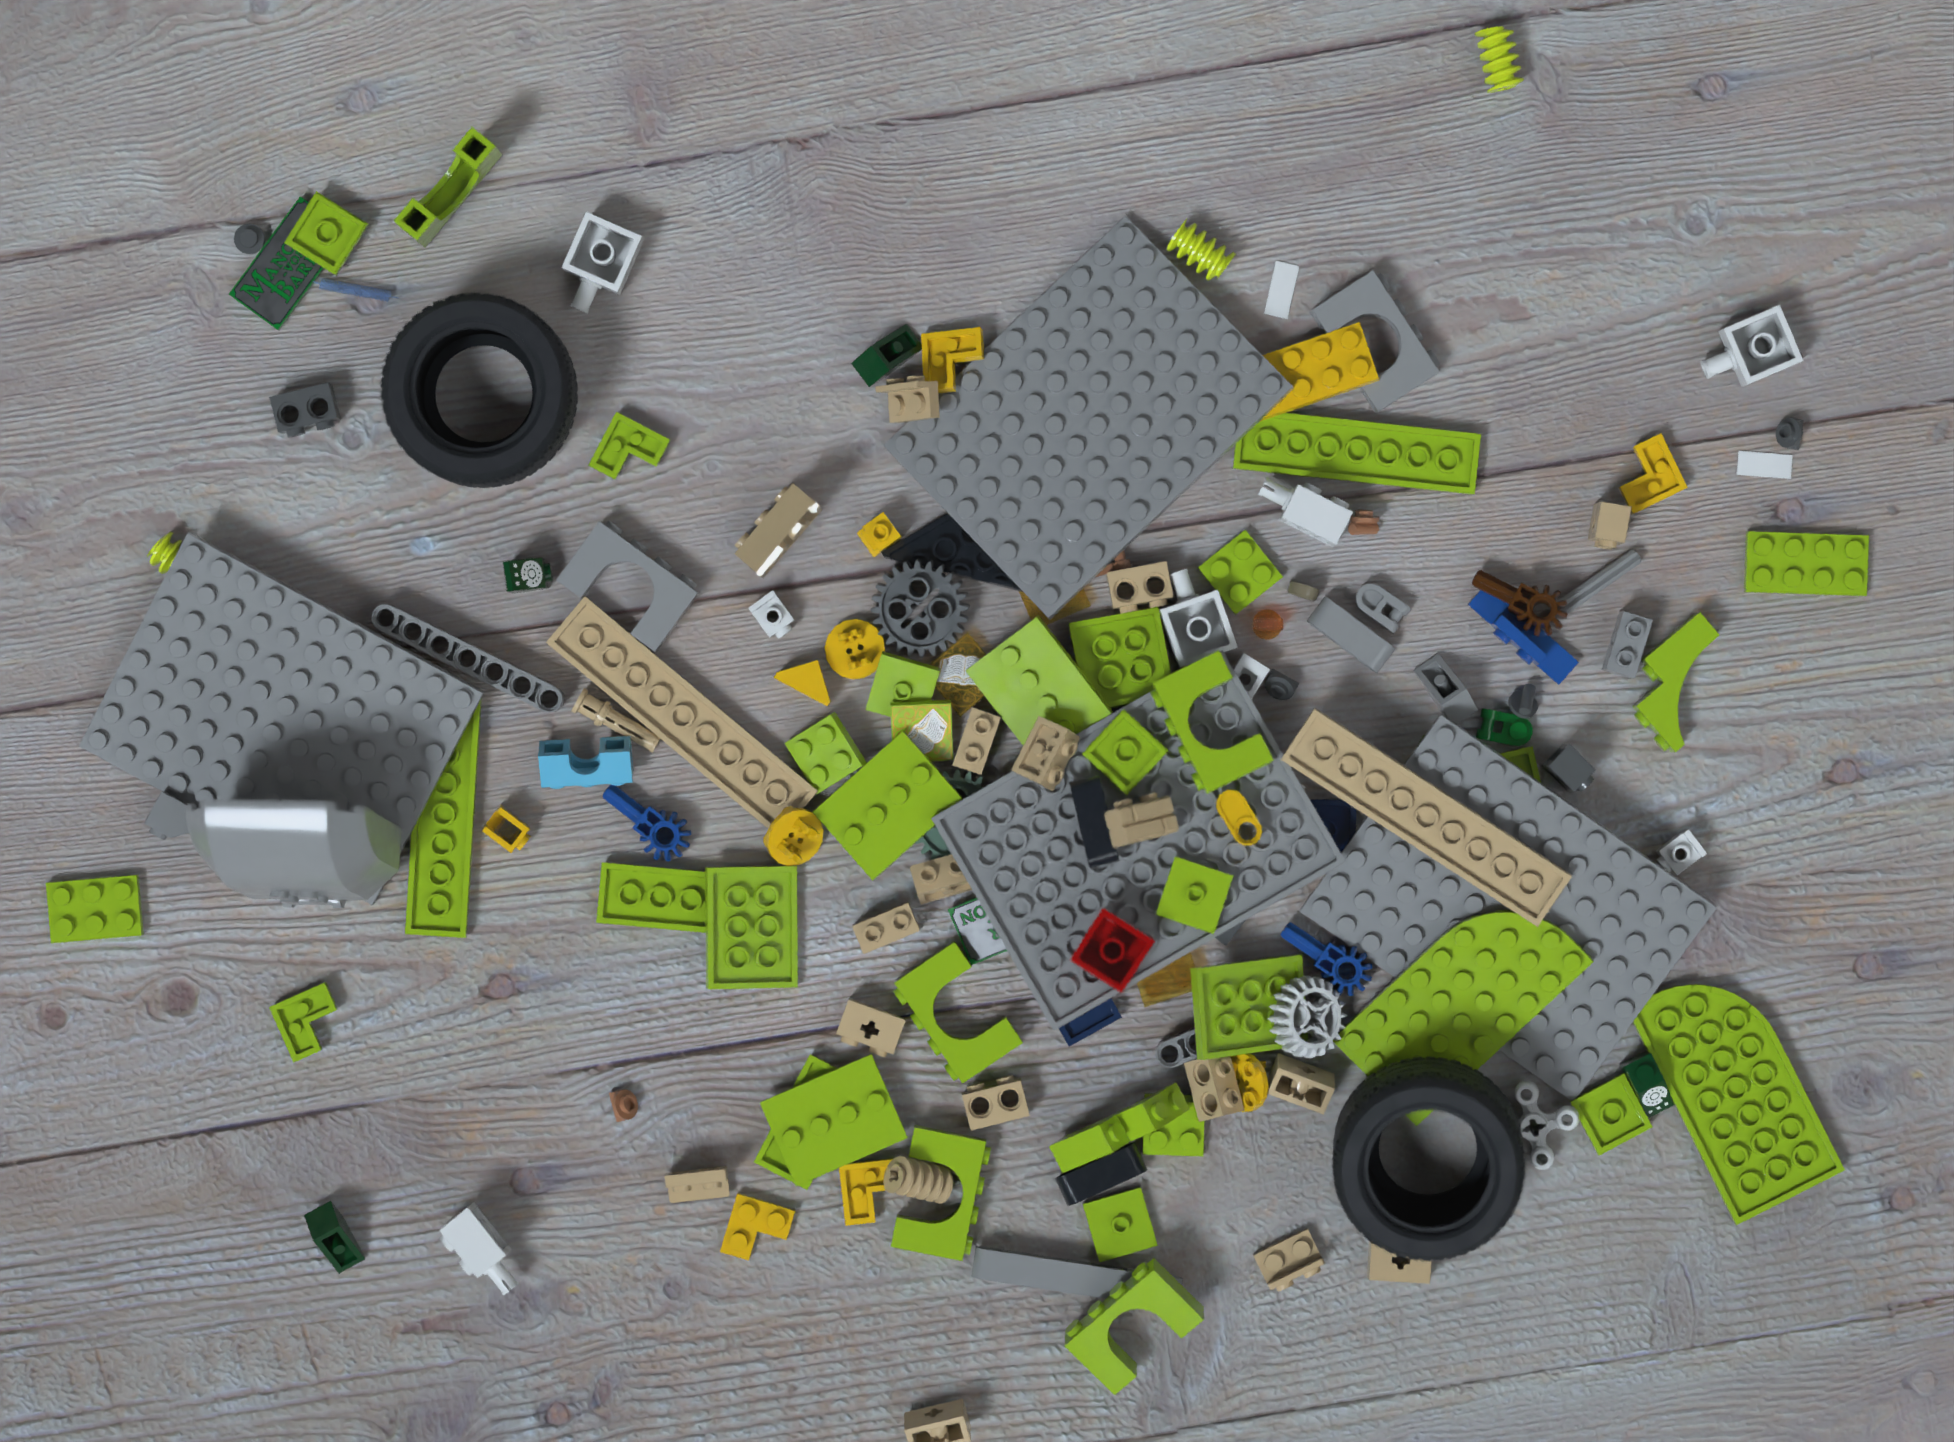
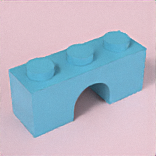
M631 736L600 738L599 754L591 759H581L575 756L571 750L570 739L539 741L538 761L541 788L560 789L565 786L592 787L601 784L620 786L625 783H633Z

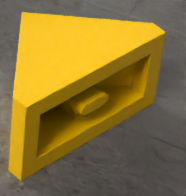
M819 660L776 672L775 679L825 706H829L831 699Z

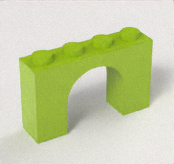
M473 127L469 129L454 147L455 159L440 181L421 200L417 201L412 198L394 220L400 228L424 248L427 247L502 156L498 148Z
M1220 651L1153 682L1154 690L1150 692L1157 708L1163 706L1168 718L1164 719V723L1170 735L1177 734L1182 744L1177 749L1184 763L1191 762L1195 773L1191 774L1195 786L1198 791L1204 789L1206 795L1274 761L1261 733L1233 747L1221 750L1211 749L1202 745L1191 733L1188 714L1194 701L1201 695L1233 679Z
M954 941L894 982L897 988L893 992L902 1005L909 1004L914 1012L910 1017L919 1030L926 1029L931 1037L927 1042L936 1056L941 1053L948 1062L944 1068L953 1081L959 1078L963 1084L1021 1045L1023 1041L1006 1016L980 1034L970 1038L951 1036L938 1025L933 1011L934 1000L938 992L950 981L972 967Z
M915 1125L909 1157L940 1163L951 1168L961 1181L963 1196L958 1208L950 1216L941 1220L930 1221L897 1214L891 1247L963 1261L964 1254L970 1255L973 1237L968 1236L970 1224L976 1225L979 1207L974 1206L976 1194L982 1195L985 1177L980 1176L982 1164L988 1165L991 1147H986V1139Z
M1155 1258L1147 1264L1143 1262L1138 1265L1132 1272V1277L1125 1283L1122 1281L1117 1283L1104 1301H1096L1089 1308L1084 1318L1080 1321L1078 1319L1074 1320L1065 1330L1064 1346L1114 1395L1137 1377V1363L1113 1340L1109 1332V1327L1117 1316L1133 1309L1150 1311L1159 1316L1181 1339L1204 1320V1307Z

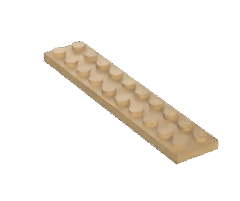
M584 596L546 642L768 829L771 822L784 808L793 806L804 809L818 792L805 779L586 596Z
M1317 708L1313 709L1281 758L1283 762L1537 927L1572 877V874Z

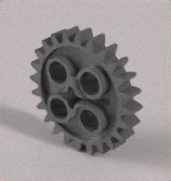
M920 558L916 560L914 567L911 566L908 560H905L903 571L895 565L892 568L894 576L889 573H885L882 576L887 584L878 583L876 585L881 594H874L872 596V600L879 603V605L871 608V612L879 613V616L874 619L873 624L883 625L878 635L888 633L889 638L886 644L889 645L896 641L898 643L896 651L899 652L905 646L907 647L908 656H911L915 649L918 650L920 658L925 656L926 649H929L930 653L935 656L938 650L937 646L946 651L949 648L947 640L954 644L958 640L954 632L962 634L965 630L959 622H967L969 620V617L963 614L962 611L968 610L970 604L962 603L961 601L968 595V592L958 591L963 582L957 581L953 583L951 579L955 572L952 571L945 575L943 573L944 564L940 565L937 570L934 569L932 559H930L926 567L922 565ZM914 580L923 581L927 588L926 593L920 594L915 592L912 582ZM935 588H938L939 593L929 602L924 611H921L906 628H903L902 623L916 609L917 605L921 604ZM940 600L947 603L949 613H938L934 607L935 602ZM892 603H903L906 607V614L897 615L894 613ZM918 622L924 623L928 627V635H918L915 632L914 624Z

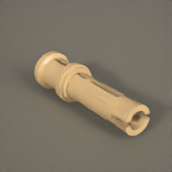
M585 688L571 710L573 713L579 712L590 718L596 726H602L603 724L623 736H631L633 742L652 753L660 741V738L651 730L613 710L610 702H602L591 696Z

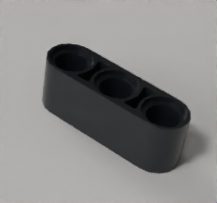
M1096 775L1070 781V789L1089 868L1119 862L1117 848L1112 846L1109 835L1110 829L1107 828L1104 817L1108 809L1100 776Z
M1133 1142L1113 1153L1057 1176L1055 1180L1067 1206H1070L1132 1179L1148 1169L1136 1143Z

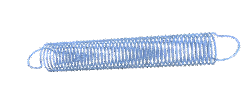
M320 278L321 286H319V289L330 290L348 295L353 293L354 296L355 294L360 297L362 295L363 298L368 296L369 299L370 297L375 300L377 298V300L380 299L384 302L385 300L388 302L389 297H392L391 290L365 287L358 284H353L352 286V283L341 281L337 283L335 280H332V284L331 279L323 278L322 280Z

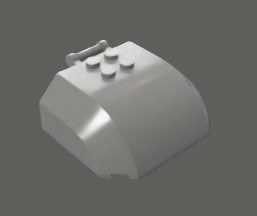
M203 800L200 801V808H197V804L186 805L188 829L198 854L227 887L251 899H280L283 907L294 908L295 905H332L333 908H344L346 900H368L399 871L401 828L366 807L351 806V812L336 810V803L327 801Z

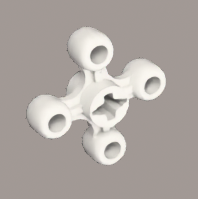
M1524 1080L1515 1088V1098L1523 1108L1522 1117L1518 1120L1521 1134L1532 1145L1530 1154L1531 1164L1536 1169L1546 1170L1554 1162L1553 1150L1546 1143L1547 1134L1557 1128L1564 1131L1573 1130L1579 1123V1113L1570 1105H1564L1552 1114L1544 1113L1537 1105L1539 1096L1537 1085L1532 1081ZM1524 1089H1529L1532 1092V1095L1529 1097H1525L1522 1095L1521 1091ZM1569 1114L1573 1119L1570 1122H1565L1562 1120V1116ZM1531 1119H1535L1536 1123L1540 1124L1538 1131H1534L1529 1126ZM1545 1154L1548 1158L1545 1161H1540L1537 1159V1155Z

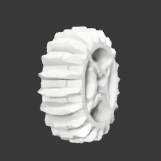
M1302 976L1290 979V984L1281 985L1282 993L1274 995L1277 1003L1269 1006L1274 1010V1016L1268 1018V1020L1274 1022V1026L1269 1031L1273 1034H1278L1274 1042L1283 1045L1282 1050L1291 1053L1295 1057L1313 1058L1325 1055L1326 1050L1334 1049L1333 1040H1341L1338 1031L1346 1028L1341 1024V1018L1348 1015L1341 1012V1008L1346 1003L1338 1000L1340 993L1337 990H1333V984L1325 982L1320 977ZM1311 993L1316 999L1311 1002L1306 1001L1303 997ZM1302 1032L1310 1033L1312 1037L1304 1041L1299 1035Z

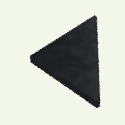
M948 513L881 552L886 559L902 563L908 560L911 565H915L916 560L920 558L922 565L925 567L930 559H932L934 563L933 568L936 570L940 565H945L943 573L948 574L954 571L955 576L1023 592Z

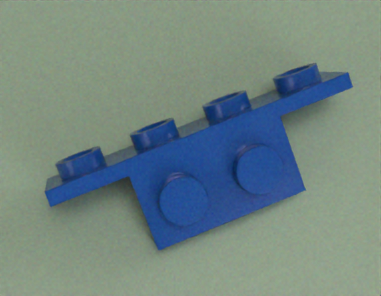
M1481 590L1468 603L1476 613L1496 629L1493 634L1506 645L1509 642L1518 649L1516 654L1525 663L1530 665L1533 662L1558 685L1579 663L1555 640L1547 636L1542 629L1538 637L1534 636L1535 626H1532L1528 631H1524L1523 626L1528 620L1517 621V616L1508 612L1509 604Z

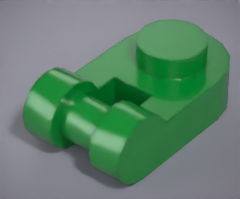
M1482 708L1480 717L1483 720L1481 729H1477L1476 738L1512 746L1524 745L1531 739L1533 728L1527 719L1513 714ZM1495 720L1503 722L1501 733L1493 732Z

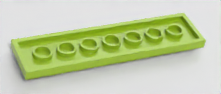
M1284 413L1258 422L1235 444L1232 469L1474 495L1481 434Z
M482 698L411 832L405 934L467 938Z

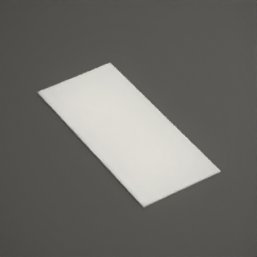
M1280 261L1275 262L1264 314L1288 319L1299 271L1298 265Z
M1738 451L1737 475L1791 479L1793 455Z

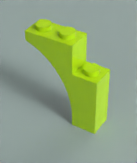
M1701 612L1692 615L1641 659L1644 664L1642 667L1643 672L1651 681L1654 682L1657 679L1660 683L1632 706L1637 711L1634 717L1642 727L1647 728L1649 726L1656 734L1653 739L1664 752L1669 749L1671 753H1676L1685 745L1678 721L1680 691L1688 670L1695 659L1712 641L1720 636Z
M1175 1082L1117 1113L1064 1136L1051 1144L1049 1148L1062 1173L1113 1153L1130 1141L1157 1131L1190 1110Z

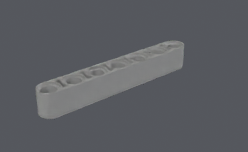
M382 604L377 606L372 612V623L378 630L541 711L548 713L557 712L564 705V693L557 686L395 606ZM389 609L394 614V622L390 626L384 627L379 621V616L382 611ZM412 623L420 625L422 630L421 636L416 640L409 639L406 633L407 627ZM441 636L445 637L449 642L448 650L443 654L437 653L433 645L436 638ZM466 650H472L476 655V662L471 667H465L461 663V655ZM495 663L500 664L504 672L501 679L493 681L488 676L489 667ZM520 677L528 678L531 683L530 690L526 694H519L515 689V683ZM548 690L554 691L558 696V702L552 708L546 707L542 702L543 694Z
M976 1246L971 1277L1106 1299L1111 1289L1121 1281L1125 1283L1132 1277V1272L1135 1269ZM1172 1275L1182 1285L1183 1278Z

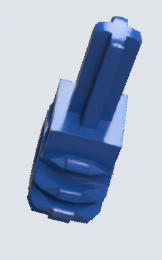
M610 785L603 793L602 797L604 800L635 823L632 829L641 835L640 841L650 840L651 844L646 846L644 851L648 853L656 848L653 859L659 860L662 851H664L665 860L669 862L672 860L671 850L674 851L676 856H683L678 845L689 848L690 843L681 839L682 836L692 835L691 830L681 831L680 828L687 824V820L682 819L676 824L677 812H672L669 821H667L665 810H660L659 813L652 806L645 809L617 786ZM663 827L670 828L674 833L672 842L667 845L662 844L658 840V832Z
M1289 922L1281 932L1283 939L1316 960L1313 965L1323 971L1321 973L1322 978L1333 977L1329 982L1333 986L1336 983L1339 984L1336 990L1340 995L1343 993L1344 986H1347L1349 996L1354 995L1352 985H1356L1360 991L1365 990L1364 985L1359 982L1361 978L1371 981L1372 977L1363 974V970L1372 969V964L1366 963L1361 965L1360 962L1367 957L1365 952L1354 958L1357 952L1356 946H1352L1349 955H1346L1344 945H1340L1338 948L1329 941L1324 945L1292 922ZM1344 962L1352 963L1355 968L1354 975L1349 979L1341 978L1338 973L1339 966Z

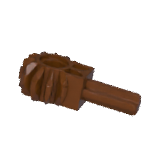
M1479 570L1472 580L1473 587L1509 604L1508 612L1516 615L1517 621L1528 620L1523 626L1524 631H1528L1532 626H1535L1534 636L1538 637L1540 635L1541 628L1545 629L1547 636H1551L1552 629L1550 625L1560 630L1562 623L1558 619H1567L1568 613L1559 610L1567 606V601L1561 600L1556 602L1561 595L1559 590H1556L1551 596L1548 595L1549 585L1544 586L1543 593H1539L1536 585L1531 588L1521 583L1519 588H1516L1482 570ZM1538 604H1545L1550 608L1551 612L1547 617L1540 618L1534 614V607Z

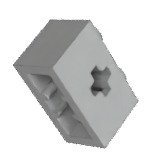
M1626 611L1619 612L1601 670L1629 679L1635 678L1653 620Z

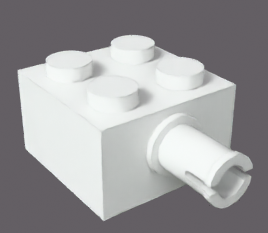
M586 212L561 267L565 272L579 277L581 281L570 306L588 314L598 289L604 288L620 295L644 242L643 237Z
M1778 305L1718 331L1724 344L1725 352L1707 360H1702L1700 364L1707 379L1732 368L1738 377L1741 387H1744L1802 362L1803 358L1781 306Z
M1268 477L1265 479L1263 486L1274 492L1262 487L1258 495L1282 506L1283 511L1278 519L1279 521L1330 547L1337 545L1353 514L1352 511L1347 509L1349 506L1347 502L1334 496L1328 500L1320 496L1321 489L1309 483H1305L1303 486L1298 484L1290 490L1270 480Z
M1188 569L1170 574L1169 576L1178 601H1176L1175 605L1159 610L1178 668L1192 664L1217 651L1223 650V652L1238 648L1218 590L1199 596V594H1195L1188 575Z
M475 1202L439 1230L442 1234L440 1237L441 1242L450 1252L453 1250L457 1252L461 1257L459 1264L469 1276L474 1274L478 1278L482 1274L484 1276L488 1274L503 1296L519 1284L501 1263L504 1261L502 1258L511 1251L510 1246Z

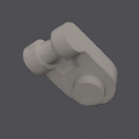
M1376 584L1363 585L1355 595L1357 607L1393 634L1399 626L1397 624L1402 616H1407L1411 610L1405 603ZM1386 603L1393 607L1388 617L1381 613Z

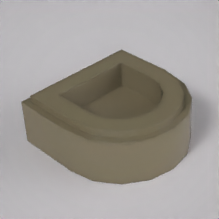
M1290 581L1287 592L1288 594L1314 602L1317 600L1319 589Z

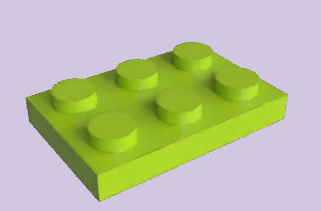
M139 875L46 883L51 943L144 935Z

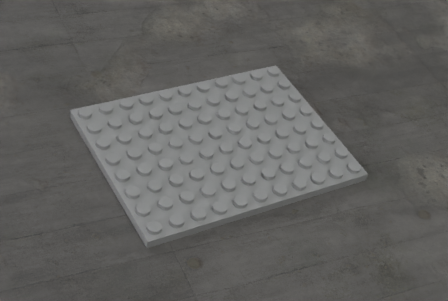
M1125 216L984 349V360L972 361L955 377L956 392L938 394L940 418L907 422L883 446L1028 598L1051 619L1293 390V386Z
M189 532L186 534L79 747L149 785L169 793L170 796L183 803L197 804V808H200V801L203 800L327 801L336 803V810L351 812V806L366 807L401 828V854L485 691ZM383 886L368 900L364 901L373 905Z
M1223 650L1220 653L1233 679L1201 695L1194 701L1188 714L1191 733L1202 745L1217 750L1233 747L1261 733L1274 760L1272 763L1207 795L1204 789L1198 791L1191 777V774L1195 773L1191 762L1184 763L1177 749L1182 744L1177 734L1170 735L1164 723V719L1168 718L1163 706L1157 708L1149 692L1076 734L1080 737L1077 751L1069 759L1064 769V776L1053 791L1012 771L931 818L1053 1031L1119 993L1069 961L1102 908L1155 940L1125 989L1346 862L1290 765L1281 760L1283 756L1282 751ZM1123 709L1169 750L1127 796L1082 755L1088 746ZM1099 775L1108 811L1115 809L1113 803L1131 799L1133 804L1140 803L1139 797L1157 792L1158 798L1169 796L1171 797L1174 808L1173 814L1176 816L1179 829L1177 832L1166 836L1117 847L1119 862L1089 868L1069 782ZM1226 790L1240 792L1260 822L1262 835L1254 845L1243 846L1238 844L1225 825L1216 808V801L1222 792ZM1247 822L1241 824L1238 829L1239 836L1244 840L1253 839L1256 835L1255 826ZM1175 856L1233 875L1214 934L1155 915Z
M1441 713L1404 766L1572 874L1571 879L1544 919L1554 923L1570 935L1594 962L1499 1050L1567 1098L1574 1100L1714 913L1717 905ZM1368 816L1341 851L1346 862L1326 873L1300 908V912L1349 946H1356L1359 953L1365 952L1367 954L1366 958L1395 978L1442 934L1460 921L1474 915L1478 916L1496 912V910H1511Z

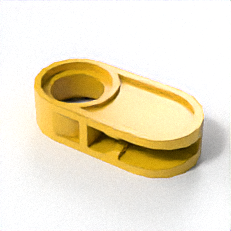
M1236 790L1222 792L1216 801V808L1225 825L1238 844L1243 846L1254 845L1262 835L1260 822L1240 792ZM1247 822L1255 826L1256 835L1253 839L1244 840L1239 836L1238 829L1241 824Z

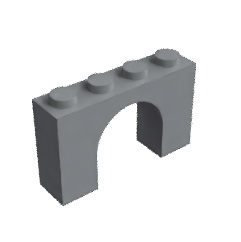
M1372 270L1312 309L1310 313L1324 334L1340 329L1351 321L1366 316L1382 319L1392 327L1398 339V354L1395 362L1388 370L1378 375V382L1359 388L1374 412L1378 413L1438 374L1437 366L1440 363L1432 350L1426 352L1420 341L1423 340V336L1414 324L1409 326L1404 318L1407 312L1398 299L1393 301L1387 292L1390 289L1387 280L1381 273L1376 275L1374 270Z
M599 521L559 575L557 581L583 599L603 571L611 565L620 562H631L641 566L652 580L654 595L650 607L630 634L654 652H657L699 595L694 590L697 584L683 574L680 578H677L669 571L672 566L659 556L655 561L645 554L648 548L634 538L630 543L620 536L623 530L612 522L608 521L604 525Z

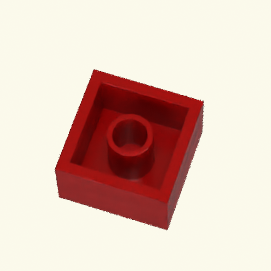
M1102 908L1069 961L1122 994L1155 940Z

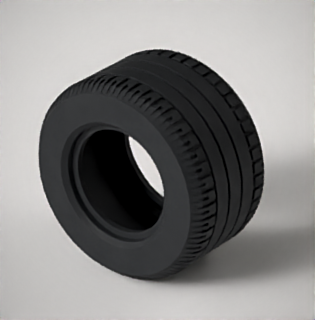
M488 293L458 294L456 297L454 295L446 297L445 300H438L432 306L428 305L422 309L421 313L415 314L412 317L413 320L408 321L403 326L404 329L400 330L396 335V340L392 342L389 348L390 352L386 355L384 361L386 364L383 365L382 369L383 378H381L380 386L382 388V391H380L381 401H383L382 408L386 415V422L390 426V431L393 437L396 438L399 446L404 449V452L414 462L425 470L444 480L467 487H501L502 485L513 484L515 481L519 482L525 479L526 476H531L538 469L543 468L547 461L556 455L557 450L561 449L564 440L567 439L570 433L569 430L574 423L573 418L576 416V404H578L576 372L573 368L572 359L559 336L543 319L526 306L512 299ZM476 346H493L511 353L526 369L532 386V402L526 419L512 434L492 442L470 441L454 433L442 419L436 402V386L442 369L455 355Z
M1413 1057V1059L1407 1058L1400 1060V1062L1396 1061L1388 1064V1067L1384 1066L1377 1070V1073H1372L1366 1078V1081L1363 1080L1345 1102L1343 1110L1339 1114L1333 1138L1332 1167L1334 1186L1340 1205L1350 1222L1354 1223V1227L1360 1233H1363V1236L1370 1242L1373 1241V1244L1379 1248H1384L1385 1251L1391 1254L1395 1253L1396 1256L1408 1257V1259L1417 1261L1418 1259H1421V1261H1442L1446 1258L1447 1260L1456 1258L1458 1255L1463 1256L1468 1254L1469 1251L1480 1248V1245L1486 1244L1491 1240V1237H1495L1501 1231L1500 1228L1502 1229L1513 1215L1522 1195L1523 1183L1525 1181V1155L1521 1128L1518 1118L1515 1116L1516 1113L1505 1094H1502L1501 1089L1480 1071L1473 1070L1471 1066L1464 1063L1461 1064L1459 1061L1452 1059L1450 1061L1448 1058ZM1434 1110L1454 1115L1470 1125L1476 1138L1477 1150L1473 1167L1466 1178L1454 1188L1432 1195L1413 1193L1396 1184L1382 1165L1379 1155V1141L1382 1131L1399 1117L1416 1111Z

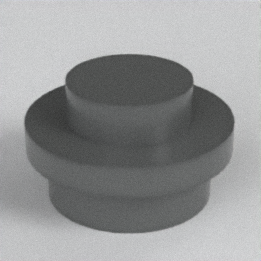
M244 224L236 230L234 243L242 253L255 254L264 246L265 236L258 226Z

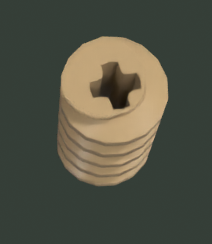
M898 1156L888 1164L883 1184L888 1193L906 1195L907 1197H915L916 1199H925L929 1202L934 1201L935 1203L942 1204L951 1195L953 1179L950 1170L946 1166Z

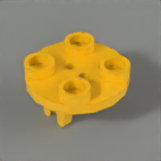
M859 619L845 620L836 625L827 636L825 644L826 660L832 670L842 677L853 680L866 678L877 670L882 651L885 652L884 639L881 635H878V629L869 622ZM862 644L864 648L859 650L858 645ZM848 648L852 649L851 654H847L846 650Z
M788 806L771 822L763 842L769 854L778 863L786 866H796L809 861L818 852L823 842L824 830L821 821L814 813L803 808Z
M1250 1053L1231 1056L1244 1106V1111L1241 1112L1256 1111L1264 1104L1267 1098L1268 1080L1264 1070L1266 1061H1259Z

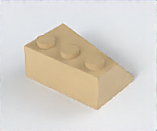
M794 483L789 488L785 486L774 499L777 503L770 511L765 509L754 522L757 525L750 535L746 532L734 545L738 548L735 555L762 578L769 573L822 511L821 506Z

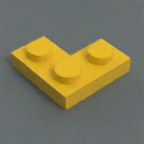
M981 327L921 334L923 376H925V381H938V394L956 392L955 363L984 360V341Z
M1662 433L1633 446L1645 475L1618 487L1627 506H1631V515L1688 488Z
M894 1158L849 1163L839 1168L845 1226L876 1222L873 1192L886 1191L883 1184L884 1174L888 1164Z
M737 1193L720 1252L749 1261L757 1232L787 1240L795 1210Z

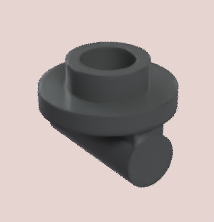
M1794 418L1783 419L1776 429L1778 444L1790 450H1799L1804 420Z
M1272 669L1265 682V689L1275 699L1288 700L1293 696L1299 682Z
M1525 684L1523 690H1517L1509 697V707L1516 716L1528 719L1537 712L1538 703L1534 697L1536 690L1534 685Z

